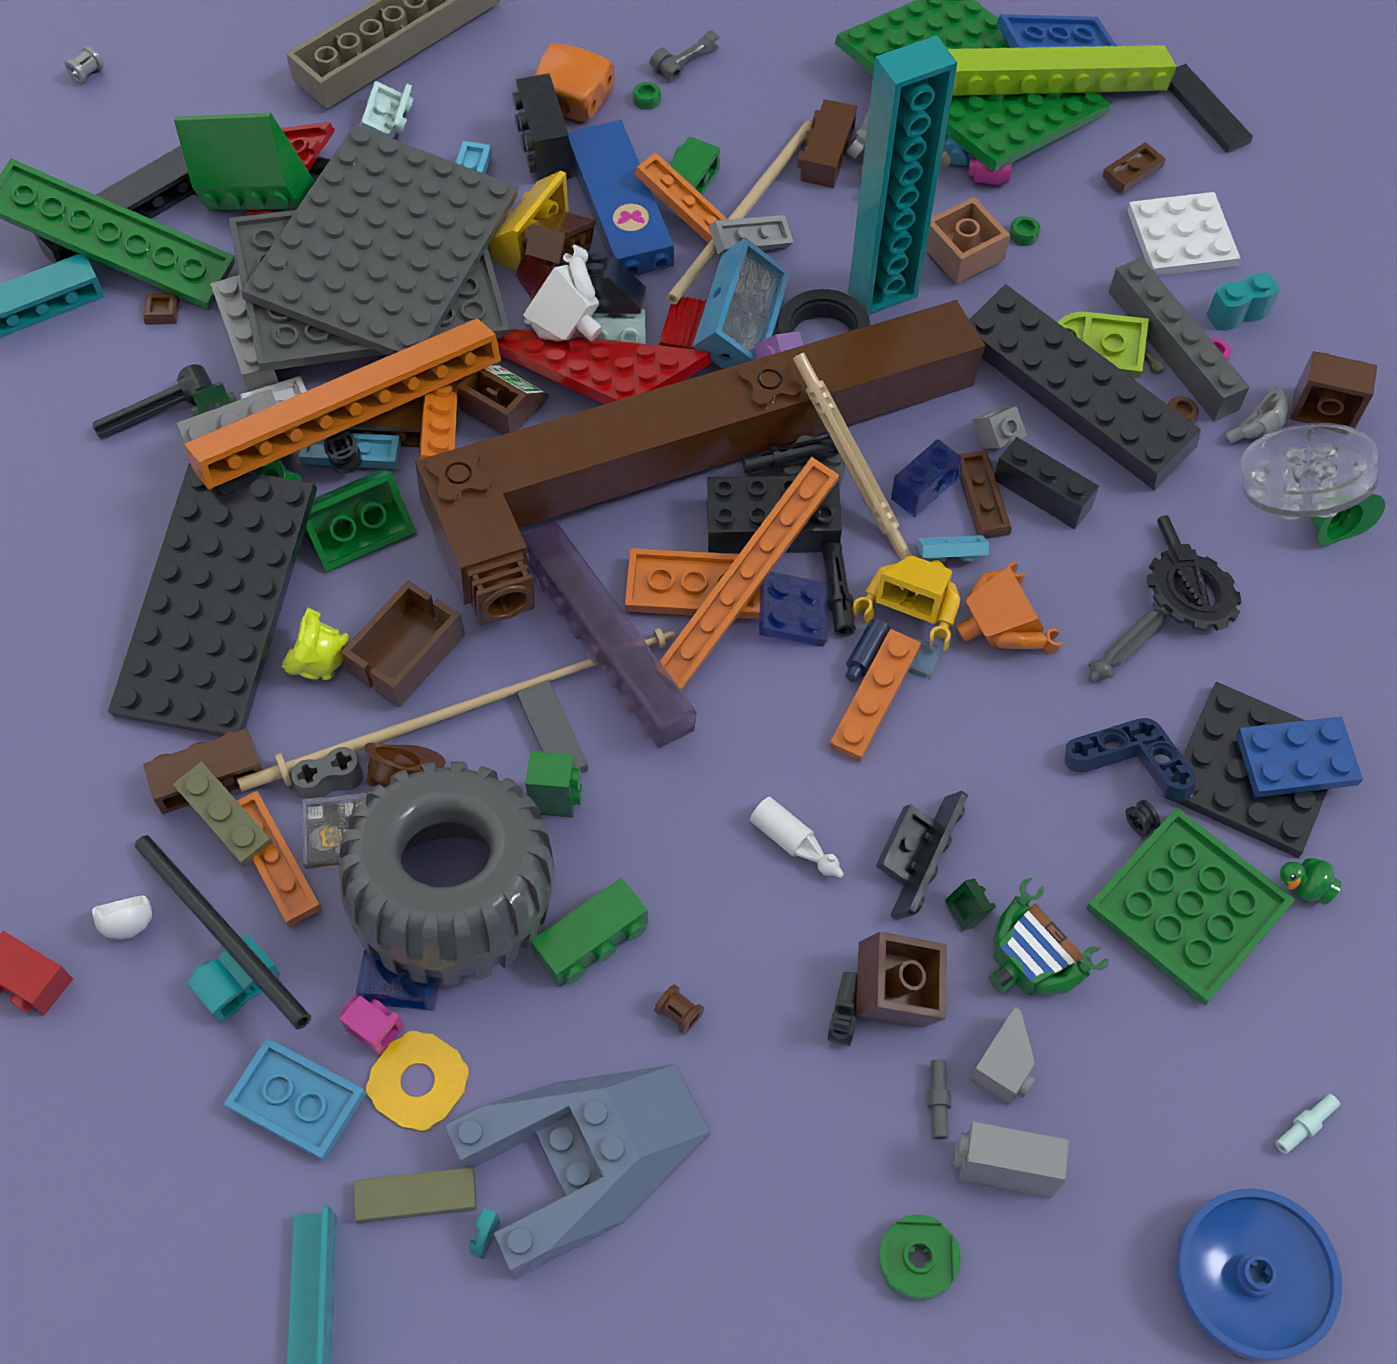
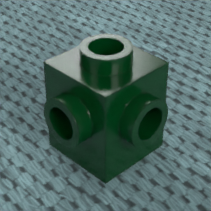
M220 381L191 392L196 406L191 407L193 416H197L210 411L211 407L215 404H219L221 407L237 400L233 392L227 394L223 383Z

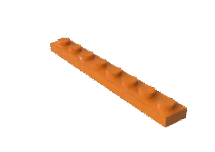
M813 457L810 458L653 669L655 674L681 692L684 690L839 480L837 473Z

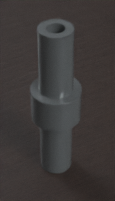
M940 1059L931 1061V1090H928V1108L932 1109L933 1139L936 1140L948 1139L947 1109L951 1108V1091L947 1090L946 1061Z

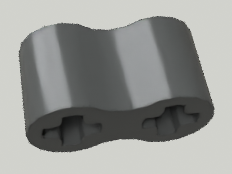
M339 747L332 750L322 759L300 761L293 767L291 777L300 798L308 803H316L323 800L333 791H348L358 787L363 779V771L356 753L350 748Z

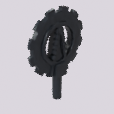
M1168 515L1159 517L1157 523L1169 550L1161 553L1160 560L1155 557L1148 567L1152 570V574L1147 575V585L1153 589L1155 594L1152 598L1160 608L1164 607L1171 614L1169 617L1180 624L1185 622L1192 625L1193 629L1199 631H1206L1212 627L1216 631L1227 628V621L1234 622L1238 617L1240 611L1236 609V606L1242 603L1240 592L1235 591L1233 586L1235 583L1234 579L1228 572H1223L1217 566L1218 563L1208 556L1204 558L1197 555L1196 550L1191 549L1190 544H1181ZM1173 579L1181 589V592L1185 594V598L1189 600L1188 602L1175 589ZM1205 582L1209 584L1215 595V603L1210 606V601L1208 600Z

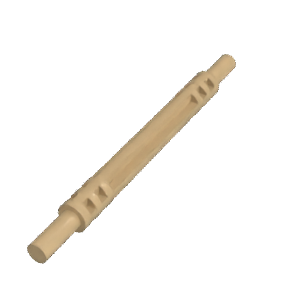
M805 353L797 355L793 358V361L808 387L805 390L881 533L887 535L901 560L912 556L897 528L900 526L825 383L823 380L819 381Z

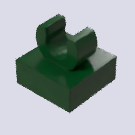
M975 878L965 880L945 899L963 931L973 929L996 907L994 903L988 901L984 894L986 891L985 887L979 886Z

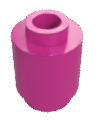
M971 158L968 176H973L974 183L992 185L1009 183L1012 163L993 172L977 158Z

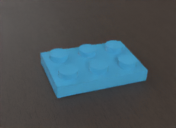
M266 1038L223 1105L228 1110L325 1162L367 1093L358 1085L283 1045Z

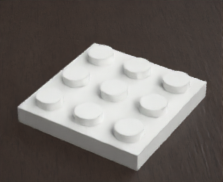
M1215 192L1129 202L1127 211L1144 259L1157 276L1238 266L1241 258Z

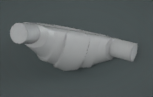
M1274 385L1269 386L1266 390L1267 395L1239 424L1240 426L1226 432L1231 444L1243 438H1264L1281 430L1290 409V402L1282 389H1278Z

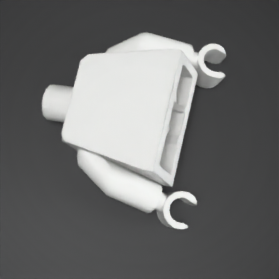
M572 246L574 248L573 256L568 253L564 254L563 259L570 263L569 266L554 267L523 314L525 316L524 322L531 325L542 340L562 342L576 338L582 333L587 339L593 341L603 329V326L591 317L599 306V301L595 297V291L585 265L588 253L579 246Z

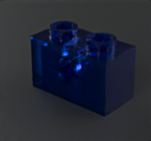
M939 439L935 440L894 477L891 499L913 517H916L957 480L962 457Z
M364 950L356 995L357 997L359 995L368 1002L376 999L388 1007L435 1011L441 978L429 977L428 984L419 983L411 979L409 971L404 970L403 972H406V975H402L400 981H395L394 978H399L400 975L385 968L380 956L373 958Z

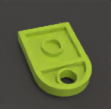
M1082 311L1070 313L1058 321L1060 325L1127 375L1141 378L1148 318Z

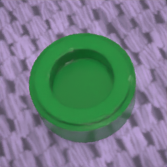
M652 82L637 84L633 89L634 104L638 108L645 110L656 108L661 102L660 87Z
M1028 216L1014 219L1009 232L1011 240L1022 246L1034 244L1039 238L1040 224L1034 218Z

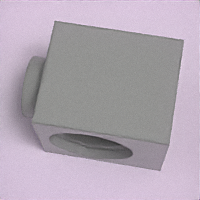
M1017 406L998 407L972 419L983 449L1002 448L1012 443L1016 437L1021 439L1027 436Z

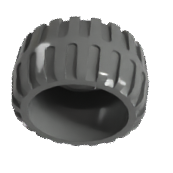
M451 761V767L436 768L435 762L421 764L419 772L408 775L406 770H402L390 777V785L384 788L379 784L366 795V807L357 805L348 820V830L344 831L340 843V895L347 916L363 947L373 958L380 957L384 967L398 975L407 970L413 981L425 984L429 983L430 977L442 978L444 985L460 984L459 977L474 975L475 980L478 981L491 976L493 966L500 964L503 968H506L517 960L519 948L528 949L532 945V941L538 936L539 926L546 920L555 874L553 852L546 824L541 819L536 803L529 796L523 797L522 788L509 778L504 779L502 782L499 781L495 770L480 766L478 771L469 770L467 763L460 761ZM440 838H468L486 843L490 848V857L485 867L471 880L451 887H433L418 882L404 870L401 864L402 854L419 844Z

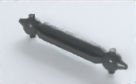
M1153 601L1152 605L1155 606V610L1143 615L1104 653L1103 659L1095 662L1091 660L1088 666L1091 667L1089 681L1104 680L1108 677L1112 679L1115 675L1112 672V668L1120 666L1163 625L1164 618H1169L1171 614L1164 607L1160 608Z

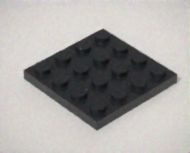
M1216 681L1182 755L1196 775L1194 794L1191 798L1184 801H1175L1167 796L1164 797L1299 858L1304 851L1328 789L1255 798L1236 737L1239 728L1305 720Z

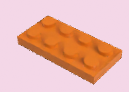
M630 548L625 612L694 616L739 554ZM761 585L737 618L759 620Z

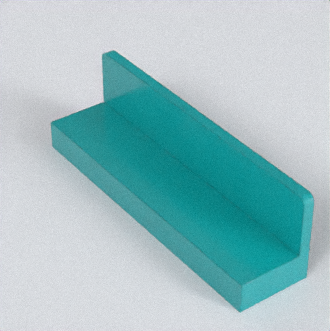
M322 1206V1213L294 1214L287 1364H332L337 1215L330 1206Z

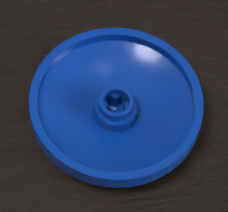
M1233 1190L1223 1193L1202 1205L1190 1217L1182 1230L1175 1257V1272L1179 1292L1192 1319L1216 1344L1244 1358L1275 1361L1290 1358L1311 1349L1328 1333L1337 1317L1342 1299L1340 1264L1326 1232L1314 1217L1300 1205L1282 1195L1266 1190Z

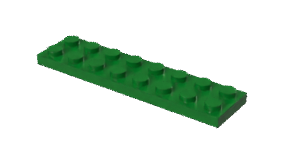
M10 158L0 174L1 220L166 292L175 294L205 309H209L215 298L210 283L226 279L235 264V256L12 158Z

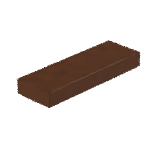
M987 450L956 454L954 463L977 535H983L986 539L1010 535L1012 527Z

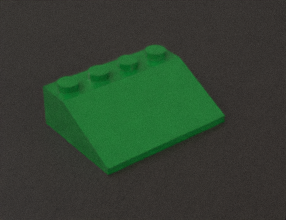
M271 112L176 116L174 119L192 188L208 210L297 209L315 183Z

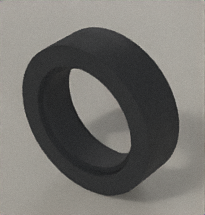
M814 289L796 295L784 305L778 318L777 334L794 332L795 328L802 321L821 316L843 322L850 331L870 326L871 324L867 311L853 297L836 290Z

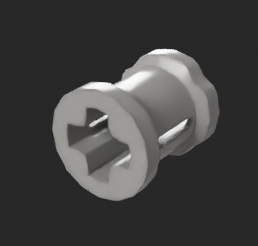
M86 45L80 55L73 60H66L64 66L69 75L76 82L82 84L86 81L87 75L95 69H102L104 63L99 54L92 47Z

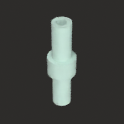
M1328 1094L1310 1111L1304 1110L1293 1120L1294 1126L1275 1142L1279 1151L1287 1155L1305 1137L1312 1138L1322 1129V1122L1340 1106L1339 1100L1334 1095Z

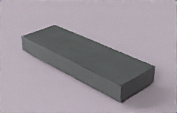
M547 680L517 691L518 699L541 751L574 755L575 768H580L581 773L587 771L588 765L550 681Z

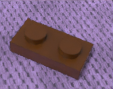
M1144 142L1104 168L1102 177L1123 194L1163 168L1166 158Z

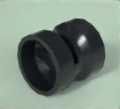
M343 430L325 439L324 450L334 470L347 474L359 468L362 462V454L355 437L350 432Z

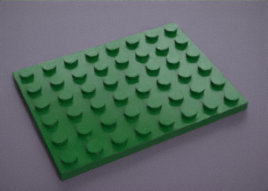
M914 0L837 34L835 45L871 74H874L876 56L934 36H938L947 49L1011 48L996 24L999 17L993 15L975 0ZM1098 92L955 95L951 99L946 134L995 172L1108 114L1111 104Z

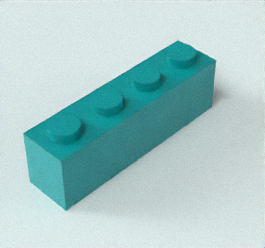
M78 254L0 284V338L104 298L105 295L87 257Z

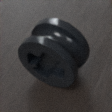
M1140 800L1137 802L1136 807L1131 806L1125 811L1128 823L1138 835L1146 836L1149 834L1150 829L1155 830L1161 825L1156 809L1146 800Z

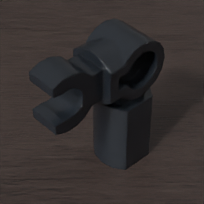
M843 972L827 1041L851 1046L857 1020L858 973Z

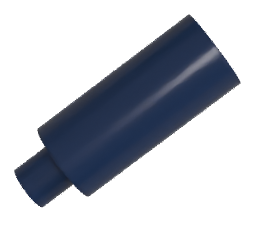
M871 619L846 662L849 670L845 676L849 681L857 682L860 676L867 674L891 629L884 621Z

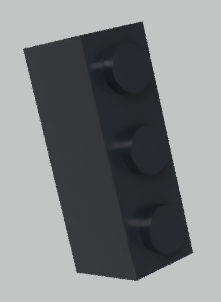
M1018 437L1013 440L999 457L995 471L997 483L1073 529L1079 525L1092 509L1099 489V485Z

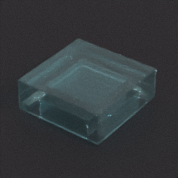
M910 636V638L921 642V648L908 672L930 680L943 647L933 644L931 648L929 642Z

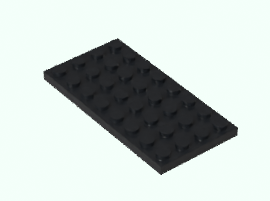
M191 463L188 464L108 713L116 717L223 736L229 731H240L246 728L317 492V487L314 483L246 473L212 489H208L193 471Z

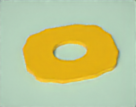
M409 1031L402 1037L392 1041L373 1065L369 1081L366 1085V1092L376 1110L402 1128L424 1132L445 1120L465 1093L469 1069L467 1064L463 1062L459 1052L435 1035L420 1033L419 1031ZM416 1064L428 1066L435 1076L432 1089L420 1097L409 1096L401 1087L403 1073L407 1068Z

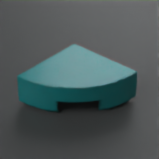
M485 1207L481 1209L475 1223L478 1230L473 1240L469 1242L470 1253L483 1259L500 1224L497 1213Z

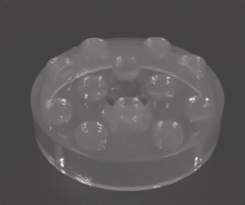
M1331 423L1300 424L1268 433L1257 439L1245 450L1240 462L1242 489L1249 502L1259 509L1281 515L1287 520H1294L1299 517H1333L1337 512L1351 508L1370 496L1376 489L1380 478L1379 450L1374 440L1355 428Z

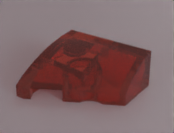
M525 254L517 267L516 277L531 300H533L554 269L551 261Z

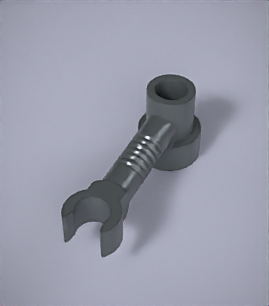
M710 30L699 39L697 44L677 56L672 55L664 47L659 48L651 56L650 66L658 73H663L670 81H675L682 74L681 66L703 53H712L717 50L719 46L714 41L720 37L713 30Z

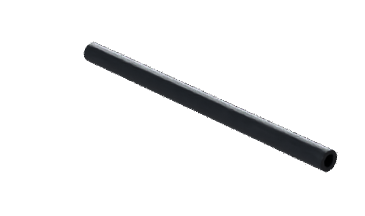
M148 835L140 837L135 843L137 851L293 1027L299 1030L307 1026L311 1020V1015L155 841Z

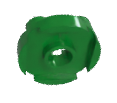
M918 1214L903 1217L889 1228L881 1241L878 1261L886 1284L892 1291L908 1299L923 1301L933 1299L948 1290L959 1272L961 1255L957 1240L953 1234L950 1235L941 1222L933 1217ZM915 1247L924 1248L923 1254L928 1252L930 1255V1262H925L923 1268H917L913 1266L914 1262L910 1263L908 1254H913Z

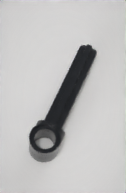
M199 364L188 365L179 372L176 379L177 385L94 421L92 425L97 436L103 438L186 400L189 405L196 406L191 392L213 384L205 368Z

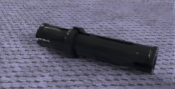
M830 435L788 446L777 447L774 445L770 446L769 450L743 455L742 465L745 475L750 476L769 470L781 471L782 467L807 462L811 457L819 459L838 455L839 452Z
M828 542L821 548L829 591L827 606L832 611L835 635L846 637L854 634L856 630L852 613L854 598L849 594L842 545L839 542Z

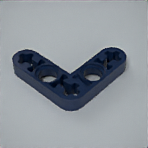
M1135 719L1074 738L1066 744L1065 764L1075 772H1088L1137 756L1163 794L1175 801H1184L1191 798L1195 790L1196 775L1162 727L1152 719ZM1115 741L1120 743L1122 747L1110 749L1104 743ZM1156 755H1165L1169 757L1171 761L1167 763H1159L1155 761L1152 757Z

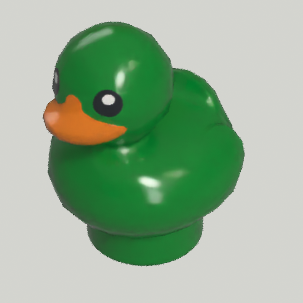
M1308 858L1303 861L1302 865L1295 861H1289L1283 864L1280 869L1279 875L1283 883L1287 885L1289 890L1296 888V894L1304 901L1317 900L1321 904L1326 905L1337 896L1341 889V881L1334 877L1331 864L1325 860Z

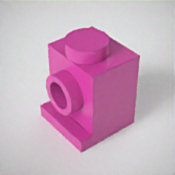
M360 995L352 997L346 1003L342 1010V1016L339 1018L348 1033L379 1057L404 1029L403 1022L396 1012L390 1013L376 999L368 1002Z

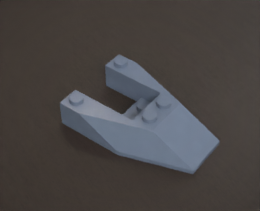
M675 1064L555 1082L479 1107L445 1124L464 1168H474L537 1136L565 1194V1197L494 1233L514 1280L623 1224L710 1134Z

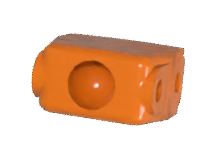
M554 43L549 45L542 56L537 72L534 75L550 73L563 117L582 123L592 118L606 103L615 83L614 64L608 59L582 48Z

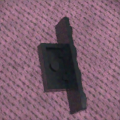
M964 791L946 796L934 820L912 804L903 807L876 864L877 868L903 885L902 891L891 912V916L896 920L913 916L922 908L924 892L928 884L933 881L938 873V861L951 844L952 837L950 835L955 824L964 815V804L968 797V794Z

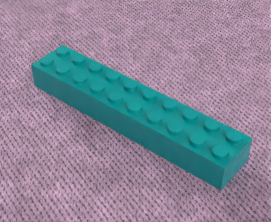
M938 36L918 41L875 57L848 287L851 297L856 299L865 308L868 316L914 299L919 294L958 63Z

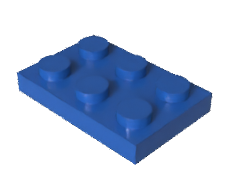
M1342 716L1239 728L1236 733L1255 798L1357 786L1363 780Z

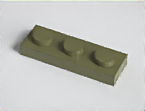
M202 761L173 783L176 790L243 866L272 843L267 834Z

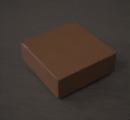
M172 293L146 294L143 315L145 324H177L179 297Z

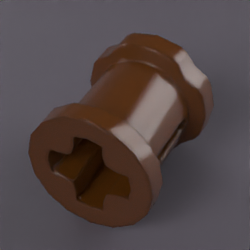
M673 984L660 997L654 1011L658 1015L662 1013L679 1026V1031L682 1034H686L700 1019L704 1012V1007L701 1004L695 1005L679 992L680 988Z

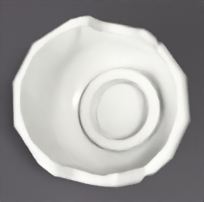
M144 895L96 906L92 909L97 930L105 937L123 940L133 938L145 930L152 919L151 905Z

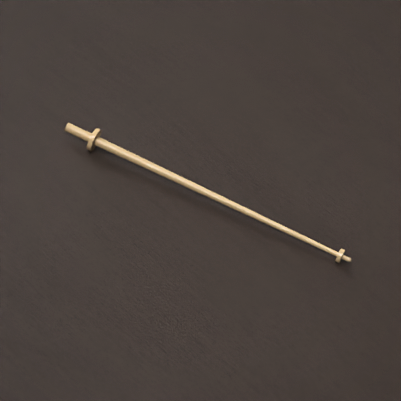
M660 628L653 630L654 637L287 762H285L282 752L277 753L275 757L278 765L238 778L240 789L244 792L281 778L284 779L286 787L293 786L292 779H290L292 769L302 760L322 759L332 750L339 747H347L356 752L364 749L366 743L387 741L517 694V691L541 682L559 679L647 646L657 644L659 649L665 648V640L674 637L675 632L670 631L663 634Z

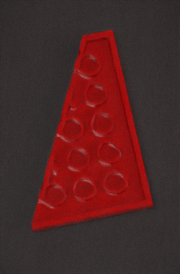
M512 329L510 334L503 335V338L497 339L500 356L602 404L681 382L711 364L710 352L695 349L598 338L590 341L586 337L581 336L557 342L542 340L535 331Z

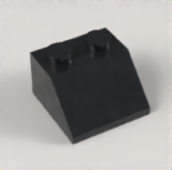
M605 253L590 254L585 265L595 291V297L599 301V306L594 313L641 314L646 286L616 257H607Z

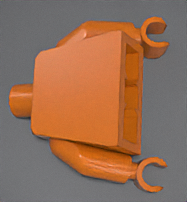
M1011 562L1005 569L983 573L971 590L970 596L965 600L974 616L956 625L965 643L984 634L992 648L1042 649L1048 654L1057 653L1062 647L1063 642L1056 643L1052 640L1056 639L1059 631L1056 628H1051L1045 635L1041 632L1044 628L1021 588L1026 574L1024 572L1015 574L1018 564Z

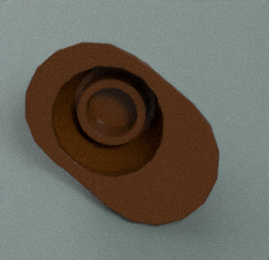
M371 742L366 743L364 746L365 752L370 756L367 783L371 787H375L378 784L384 788L390 785V777L402 770H406L407 774L410 775L419 772L421 764L435 762L436 768H443L446 763L444 757L438 752L417 745H386Z

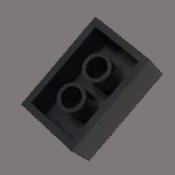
M550 73L516 79L517 92H512L515 110H519V113L515 114L517 131H523V135H520L523 152H529V155L526 156L529 172L535 173L537 181L559 171L566 173V179L572 178L569 134Z

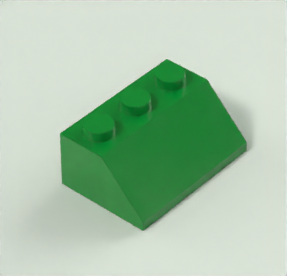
M384 468L315 497L305 529V534L325 572L416 533L392 473Z

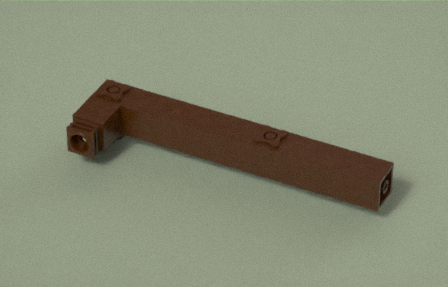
M950 301L416 460L420 501L464 605L471 603V606L474 607V613L478 616L479 625L483 626L496 621L510 619L535 608L534 578L530 574L527 562V546L519 527L738 460L743 455L769 450L770 446H783L795 442L803 435L815 436L827 432L805 390L808 387L793 361V358L797 355L805 353L819 381L823 380L846 425H850L972 387L983 356L985 344L958 301Z

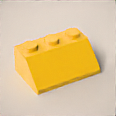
M559 171L537 181L530 191L524 193L521 202L514 210L507 214L505 221L498 228L489 243L492 261L521 274L524 273L536 258L525 254L527 244L524 243V236L527 227L535 221L558 212H569L565 172Z

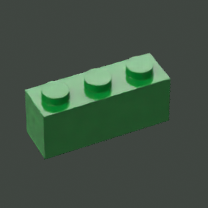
M621 877L535 937L532 941L533 954L558 987L566 982L571 984L580 979L585 974L586 968L595 961L602 962L611 957L617 949L616 946L626 939L631 941L639 937L646 930V925L649 924L648 910Z

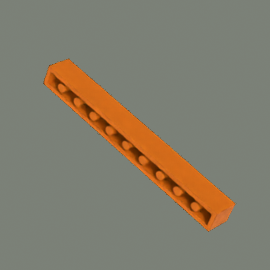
M476 318L189 441L184 446L192 469L208 489H212L501 361L496 334Z

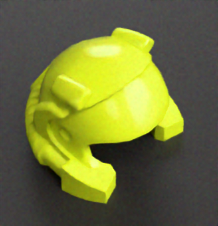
M308 607L300 622V630L293 649L290 648L281 667L290 675L299 674L313 680H317L319 677H322L323 680L332 679L335 675L334 671L343 662L340 652L350 642L349 634H340L338 629L320 622V612Z

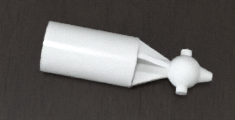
M767 797L757 806L750 817V822L793 857L799 856L817 862L818 869L824 876L833 875L838 878L844 876L835 855H824L814 836V832L773 798Z

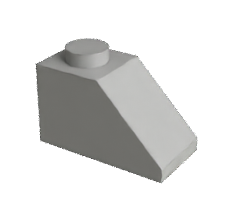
M1016 1007L1013 1008L970 1078L1009 1105L1016 1094L1024 1098L1035 1080L1034 1077L1029 1075L1035 1065V1060L1021 1010Z

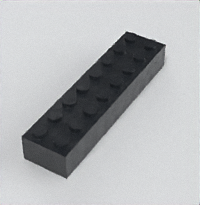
M1004 284L969 319L985 344L982 359L1153 490L1197 447L1201 431L1199 427L1007 284Z

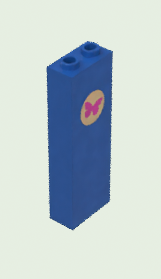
M622 119L569 131L571 164L593 220H596L595 225L607 256L616 257L634 276L674 266V244L651 190L634 175L640 163Z

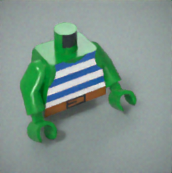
M1033 878L1024 879L1019 886L1020 897L1015 896L999 918L994 935V943L997 948L993 958L1000 967L988 975L989 981L1000 993H1004L1015 983L1026 995H1031L1035 992L1042 995L1067 993L1089 977L1090 970L1105 969L1108 966L1109 960L1105 958L1097 965H1094L1091 957L1101 948L1091 946L1082 954L1036 903L1030 907L1029 902L1031 900H1036L1043 896L1044 887L1041 886L1036 895L1031 896L1027 893L1026 887Z

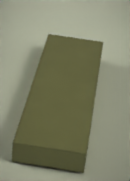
M468 1167L354 1180L355 1221L357 1223L476 1210L474 1168Z

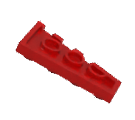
M330 122L281 128L308 171L335 132ZM247 209L246 214L250 216L282 212V209Z

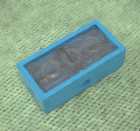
M746 237L724 251L692 347L696 350L710 352L711 361L722 369L757 359L753 344L772 336L791 272Z

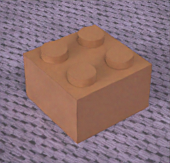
M972 197L931 217L926 251L950 278L958 284L1005 260L1010 234L975 197Z

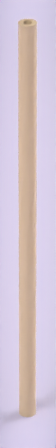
M805 121L727 220L742 219L748 214L803 144L807 131L813 130L814 127H812L811 121ZM713 238L667 295L670 303H678L717 253Z

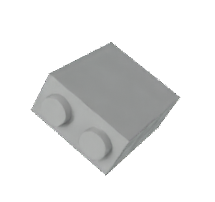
M973 1121L967 1133H961L959 1143L955 1144L952 1166L959 1168L957 1178L959 1181L1052 1198L1066 1180L1069 1140Z

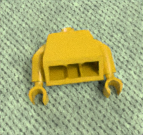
M908 556L895 564L884 565L877 570L865 590L866 597H860L854 601L853 611L855 618L858 617L861 611L866 610L864 613L865 623H869L871 619H874L873 603L876 600V603L929 623L935 624L937 621L939 626L931 630L929 645L932 648L934 639L943 638L945 640L943 651H946L949 648L951 636L948 628L953 626L960 605L957 587L951 582L953 572L945 568L942 562L938 560H931L929 562L915 556Z

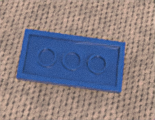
M1000 14L996 23L1011 48L1117 46L1098 17Z

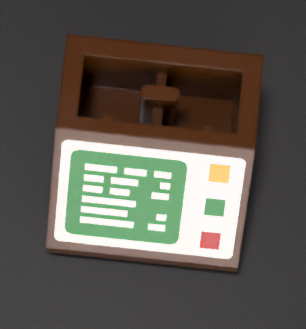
M499 364L488 366L464 377L457 385L461 410L502 434L519 430L549 397L546 391Z

